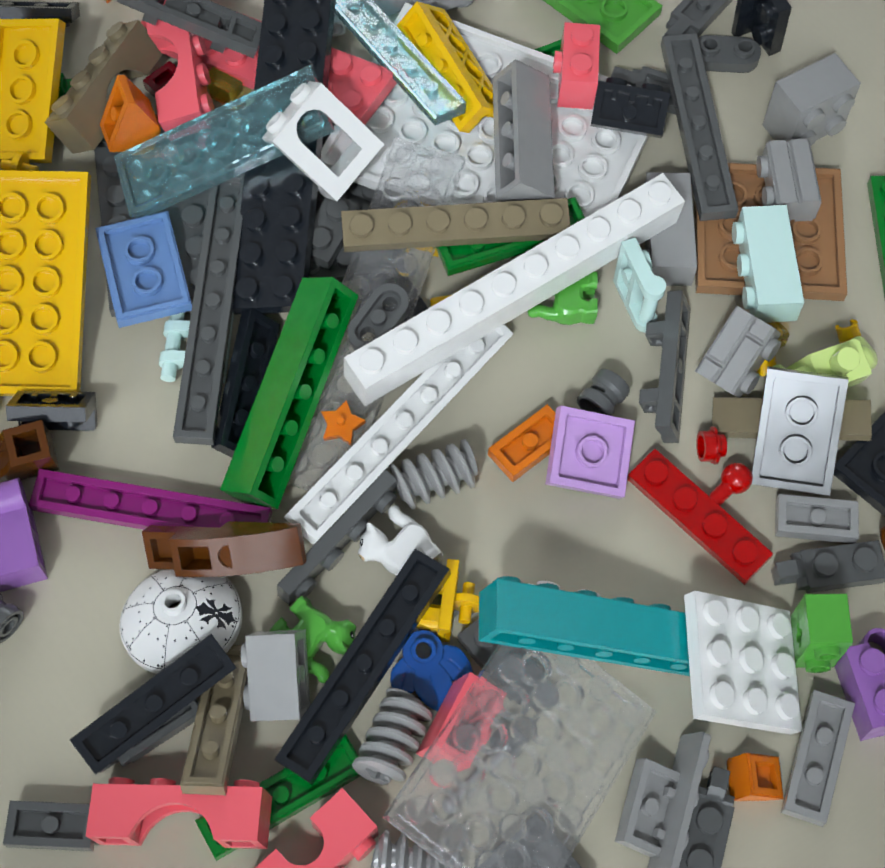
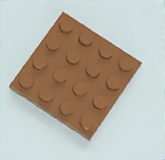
M728 163L739 209L736 218L700 221L695 202L696 293L742 296L743 287L746 286L744 276L739 277L737 271V257L740 254L739 244H733L732 224L733 222H738L742 207L763 206L762 189L765 186L764 178H758L756 164ZM815 168L822 202L816 218L812 221H790L804 299L844 301L847 296L841 169Z

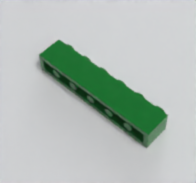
M334 277L302 278L220 488L221 491L245 504L273 509L279 508L359 296Z

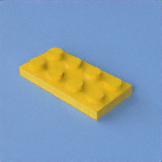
M0 19V163L3 158L12 160L13 155L18 151L27 153L30 163H52L55 134L44 122L53 112L51 107L59 96L66 23L60 19Z

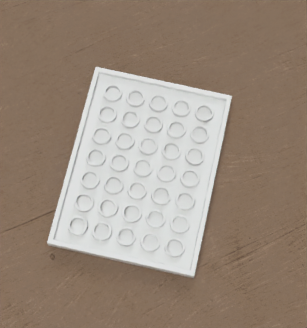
M405 2L372 60L375 64L396 71L398 83L365 125L384 143V146L354 182L417 207L501 202L496 200L494 118L484 116L470 133L459 132L396 28L397 24L413 6ZM452 20L492 85L493 77L515 59L549 76L555 198L553 199L576 197L586 218L620 198L649 136L592 127L590 125L593 110L557 107L559 73H553L554 57ZM599 74V75H598V82H599V81H604V82H606V78H608V77ZM336 124L321 151V161L329 169L353 142Z

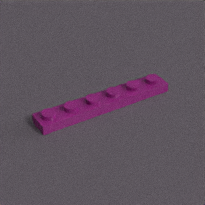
M39 469L29 502V507L32 511L143 530L150 525L220 528L228 521L271 522L272 510L269 507Z

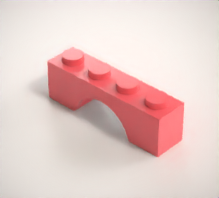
M159 19L156 25L146 22L147 34L162 54L178 56V64L174 75L164 87L155 92L158 124L172 142L213 130L211 115L215 114V108L212 98L207 92V85L211 84L209 71L203 63V56L207 54L203 38Z
M123 777L109 778L108 784L93 783L85 836L99 845L141 846L149 831L159 821L175 813L192 812L204 816L210 826L213 839L224 848L268 849L272 796L263 787H260V783L257 781L235 780L234 786H227L226 796L182 794L180 785H176V781L166 778L150 779V785L134 784V780Z

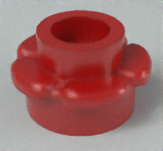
M711 426L708 431H699L697 434L696 450L699 460L717 465L720 458L726 456V437L724 434H718V429L714 426Z

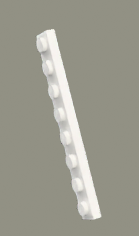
M502 325L426 370L296 503L284 518L289 523H301L303 536L314 545L514 333L505 325Z

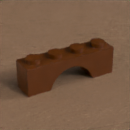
M42 420L2 430L0 434V482L18 477L20 480L37 476L39 469L60 470L51 433Z

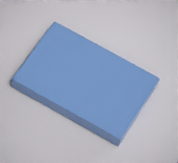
M168 211L95 228L119 328L192 311V302Z

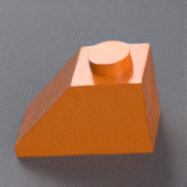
M117 75L100 122L109 152L151 151L156 137L161 132L158 116L155 115L150 100L125 75Z

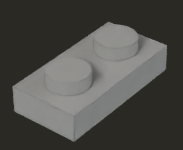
M778 494L776 498L775 536L850 544L856 543L859 539L858 501Z

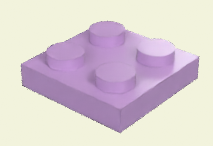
M566 406L557 407L545 485L617 499L624 498L635 420Z

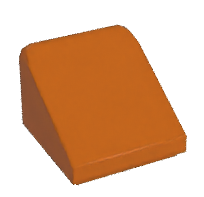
M744 753L727 760V770L731 771L728 781L729 792L731 796L735 797L734 801L784 799L779 757Z

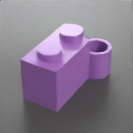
M19 477L0 482V592L48 579L34 513L29 507V502Z
M874 628L868 631L858 645L850 646L834 666L846 700L855 703L852 719L860 741L885 736V629ZM869 642H874L881 646L884 654L880 650L872 648Z

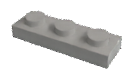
M817 690L811 693L781 813L821 827L827 823L855 703Z

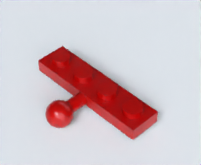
M656 449L649 453L628 474L627 480L742 584L746 585L772 558L773 553L721 507L732 494H741L750 488L753 477L746 465L732 463L726 466L721 474V483L709 495Z

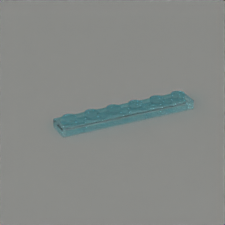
M336 0V16L378 63L393 75L395 82L434 125L465 113L466 101L373 0Z

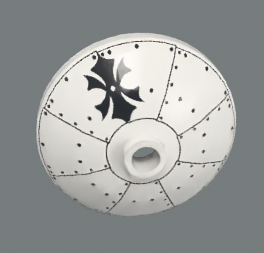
M162 569L143 580L128 597L120 617L121 640L133 661L145 670L155 674L159 673L209 634L214 636L225 653H227L236 641L241 629L243 618L241 600L234 585L226 576L176 577L174 570ZM180 602L177 607L169 608L174 603Z

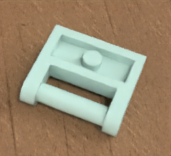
M635 237L621 242L613 282L634 326L640 332L646 333V324L657 321V314L655 312L658 301L665 294L666 282L660 276L653 274L650 255L646 250H641Z

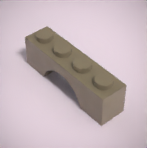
M139 20L114 24L107 31L106 36L108 38L102 46L96 48L89 55L88 60L90 62L85 69L71 79V87L68 92L57 99L52 105L51 110L53 112L44 123L72 154L95 150L103 139L104 135L100 122L106 108V94L112 78L115 75H125L130 80L148 76L163 55L147 34V29Z

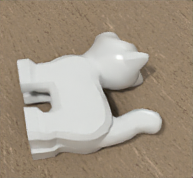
M397 505L390 506L388 515L396 525L402 527V530L392 541H388L386 535L369 522L366 524V531L360 537L359 557L365 562H381L395 576L398 575L414 549L419 550L439 563L443 560L441 550L431 541L426 529L410 516L402 513Z

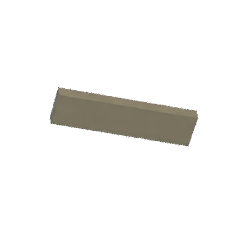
M713 397L712 426L718 429V434H724L726 438L757 439L763 398ZM846 399L839 440L871 441V400Z
M232 645L226 653L237 668L200 696L180 783L182 794L226 796L244 710L243 691L245 685L248 684L247 668H244L241 662L242 645Z

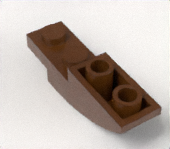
M228 521L220 528L150 525L142 531L149 569L174 570L176 577L245 575L300 566L307 562L301 523Z

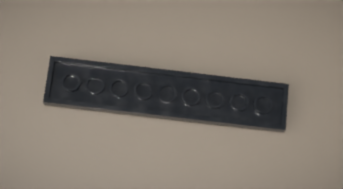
M264 0L240 210L243 220L233 300V313L235 315L251 308L260 313L289 312L302 278H309L318 186L273 144L265 142L262 137L268 131L266 129L268 121L280 111L283 113L292 102L290 100L291 94L299 85L312 81L322 83L328 89L336 0ZM313 109L306 111L300 117L296 130L300 141L321 160L325 114Z

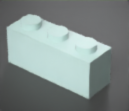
M787 205L742 207L738 222H733L732 240L733 244H739L740 254L737 257V271L739 277L744 276L746 286L743 287L742 291L744 309H749L752 315L766 323L797 321L804 305V297Z

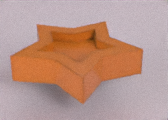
M347 400L336 411H321L327 423L323 440L339 438L352 446L354 431L366 423L365 419L351 414Z

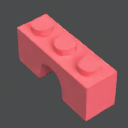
M342 788L310 817L313 828L324 839L323 850L315 861L307 865H295L287 861L275 849L255 868H344L353 858H356L359 862L375 848L376 841L374 839L379 835L378 826Z

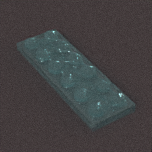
M310 65L115 155L114 159L129 216L135 219L155 214L284 155L273 144L265 142L262 137L268 131L266 129L268 121L280 111L283 113L292 102L290 100L291 94L302 83L307 84L309 81L318 82ZM319 110L306 111L297 122V135L304 145L335 132L331 119Z

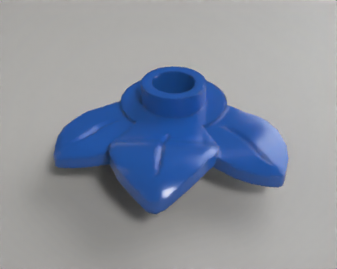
M418 630L411 634L403 646V657L392 668L390 683L391 688H398L410 694L415 691L419 699L426 706L438 711L452 685V681L459 679L469 672L473 673V670L465 653L458 647L443 645L439 637L431 631ZM419 643H426L430 647V655L426 659H422L416 654V647Z

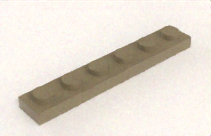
M567 198L341 211L344 252L548 240L571 226Z

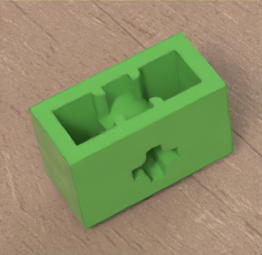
M805 594L790 616L796 668H805L806 672L809 673L830 671L831 667L837 664L853 643L847 594Z

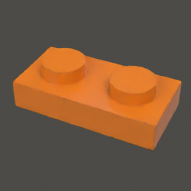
M548 404L488 448V456L512 482L516 481L550 455L556 413Z

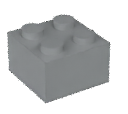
M834 53L776 81L762 125L774 140H786L789 142L792 139H808L812 146L816 140L826 135H836L846 126L847 117L855 103V97L861 83L838 55Z

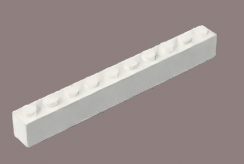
M664 173L656 176L345 356V379L363 405L367 406L618 258L622 241L636 237L640 245L674 225L679 218L685 200Z

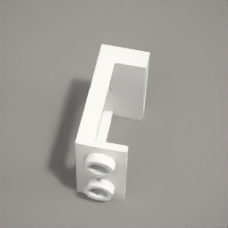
M309 81L307 84L302 83L293 91L290 96L292 102L283 113L281 111L276 113L266 125L268 131L262 139L267 143L273 144L318 186V191L324 197L338 201L384 146V143L322 83ZM314 109L323 112L353 140L331 169L298 138L297 122L306 111Z

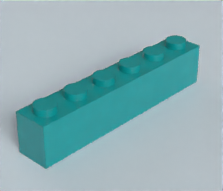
M512 576L499 577L479 592L478 641L690 676L685 612L671 610L669 605L652 604L646 606L635 604L633 599L627 597L602 598L597 597L596 592L589 590L569 592L559 590V586L550 583L538 585L521 583L519 578Z

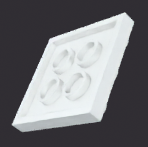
M692 591L684 595L693 719L789 735L801 732L802 723L790 611L700 591Z

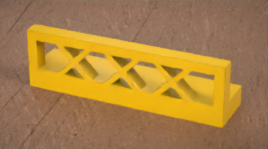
M417 1L397 24L396 28L459 132L470 133L484 116L494 118L493 85L446 10Z

